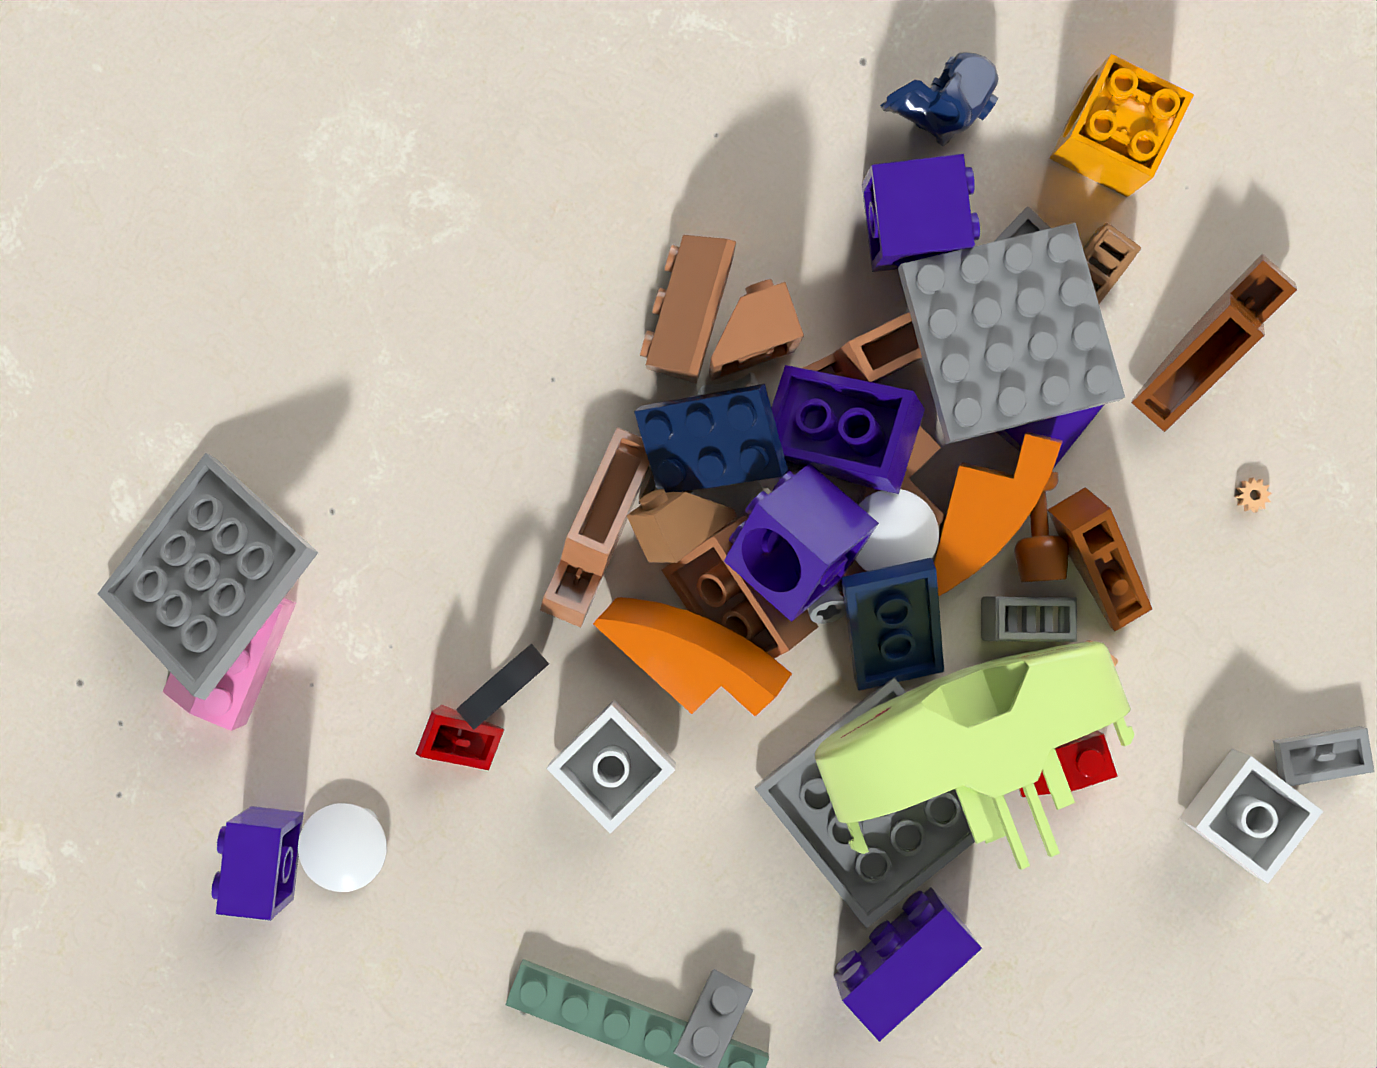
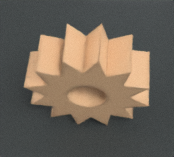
M1254 477L1249 478L1248 482L1241 481L1242 488H1236L1239 494L1235 498L1240 499L1237 505H1244V511L1251 509L1253 513H1257L1259 508L1261 510L1266 509L1265 503L1271 502L1268 496L1273 494L1267 491L1269 485H1263V479L1256 481ZM1252 490L1257 494L1255 500H1252L1250 497Z

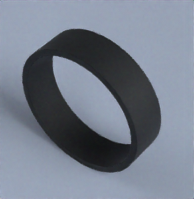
M530 644L456 710L473 730L476 729L546 668L549 663L533 644Z

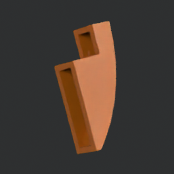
M1026 432L1014 475L964 462L959 465L934 562L937 571L938 596L948 592L974 575L996 556L1016 534L1037 504L1051 476L1063 440Z
M617 597L593 623L594 626L691 714L722 686L751 714L757 716L777 697L792 675L788 669L771 655L743 636L710 619L659 602Z

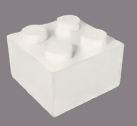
M614 699L551 760L546 769L609 833H612L675 771L676 762Z
M1232 749L1179 819L1249 873L1268 884L1323 811L1252 756Z

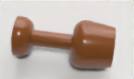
M1058 472L1051 473L1037 504L1030 513L1031 537L1022 538L1015 545L1014 553L1021 582L1067 579L1068 543L1061 536L1049 535L1046 492L1053 490L1057 486L1059 481Z

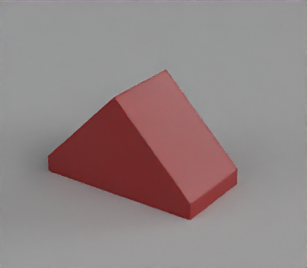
M441 704L431 711L415 754L422 758L489 771L505 729L484 721L473 730L457 710Z

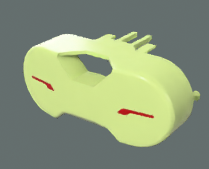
M1094 641L1062 645L997 658L961 669L923 684L870 709L839 728L819 745L815 751V760L838 821L847 823L852 837L848 842L852 850L861 854L869 852L858 824L859 821L891 814L955 789L975 843L978 844L985 841L988 844L1006 836L1018 869L1022 870L1029 867L1030 864L1004 795L1023 788L1047 855L1050 857L1060 854L1034 786V782L1038 781L1041 772H1043L1057 810L1075 803L1055 748L1100 730L1112 723L1121 746L1130 745L1135 734L1132 726H1127L1124 720V716L1130 712L1131 708L1108 647L1104 643Z

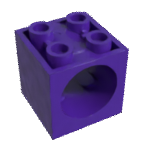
M964 154L871 165L862 183L872 272L898 269L903 263L962 249H970L975 246L974 240H979L980 222L977 212L971 213L969 195L974 194L975 181L972 167H965Z
M808 464L795 475L790 471L787 472L776 483L770 494L762 491L750 502L745 511L749 518L740 524L730 536L729 541L733 545L724 562L792 622L844 577V574L848 571L879 523L815 467Z

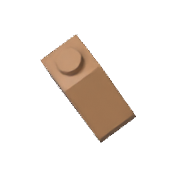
M658 489L643 496L639 500L641 505L626 515L648 562L677 563L737 517L733 508L687 492L666 493L664 489Z

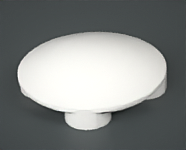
M900 489L899 494L881 490L867 496L859 504L864 511L879 523L855 559L863 569L871 571L933 557L939 539L938 523L929 505L919 496Z
M348 803L328 805L314 813L303 826L298 841L299 859L306 874L319 886L337 892L353 891L371 882L380 872L387 852L385 833L378 821L377 815L370 809Z

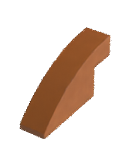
M1261 254L1177 344L1139 390L1131 403L1162 431H1167L1265 336L1263 323L1297 291L1296 283L1266 256Z

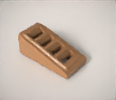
M1104 223L1097 228L1083 248L1091 279L1099 285L1095 291L1099 304L1141 250L1138 244L1108 223ZM1101 243L1118 254L1120 258L1117 260L1099 247ZM1093 257L1110 270L1109 273L1105 275L1091 265L1088 260Z

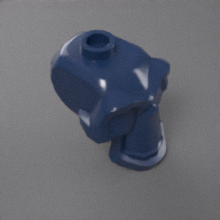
M958 53L955 57H950L945 63L946 66L943 69V73L939 79L934 78L931 88L920 80H913L886 97L887 101L880 106L883 111L897 113L915 123L916 127L930 132L936 137L938 144L945 146L950 142L954 134L967 130L977 118L983 121L998 100V97L993 92L998 84L999 77L995 65L987 57L976 53Z

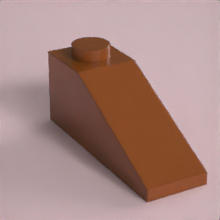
M1085 487L1047 509L1058 536L1063 537L1068 543V555L1108 624L1114 631L1119 630L1153 609L1113 512L1108 505Z

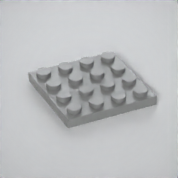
M1076 223L974 246L970 249H962L915 260L899 266L898 272L946 444L1093 408L1125 398Z
M205 453L97 594L192 696L206 700L318 552L218 459Z
M895 678L878 687L755 786L756 791L866 928L975 842L957 792L953 789L903 810L859 821L858 824L869 852L861 854L850 847L848 840H851L852 837L847 823L839 822L815 760V751L827 737L845 724L870 709L906 693Z

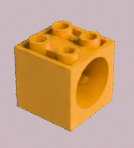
M1110 54L1088 79L1049 159L1129 197L1154 177L1194 94Z

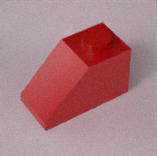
M1098 730L1055 748L1071 791L1118 777L1105 735ZM1041 772L1038 781L1034 782L1037 794H1051L1043 772ZM1019 788L1020 796L1026 797L1023 788Z

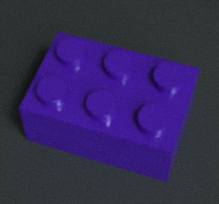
M932 887L924 893L918 891L910 896L902 906L904 912L891 923L888 920L882 922L870 934L869 939L871 941L861 951L853 950L849 952L836 966L838 971L834 974V978L842 1001L879 1042L982 949L968 927Z

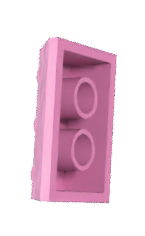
M283 598L206 700L192 696L171 672L163 693L189 714L230 731L246 725L296 602Z

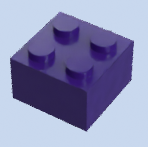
M251 806L227 821L226 826L221 827L217 839V852L222 854L221 871L216 872L211 891L212 898L217 899L216 914L271 921L294 900L299 858L298 841L302 831L304 812Z

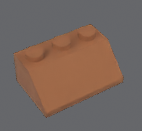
M683 235L680 247L671 245L665 265V271L672 273L667 289L659 287L652 311L653 314L660 315L655 332L647 330L640 356L647 358L646 369L697 384L734 258L736 241L724 238Z
M768 279L745 288L747 294L740 297L711 356L709 375L712 381L795 352L804 334L786 282L774 285L772 279Z
M744 515L704 541L677 563H671L661 571L688 611L732 630L767 652L773 658H776L790 651L819 626L810 619L807 609L791 622L724 562L733 545L729 541L730 536L740 524L748 519Z

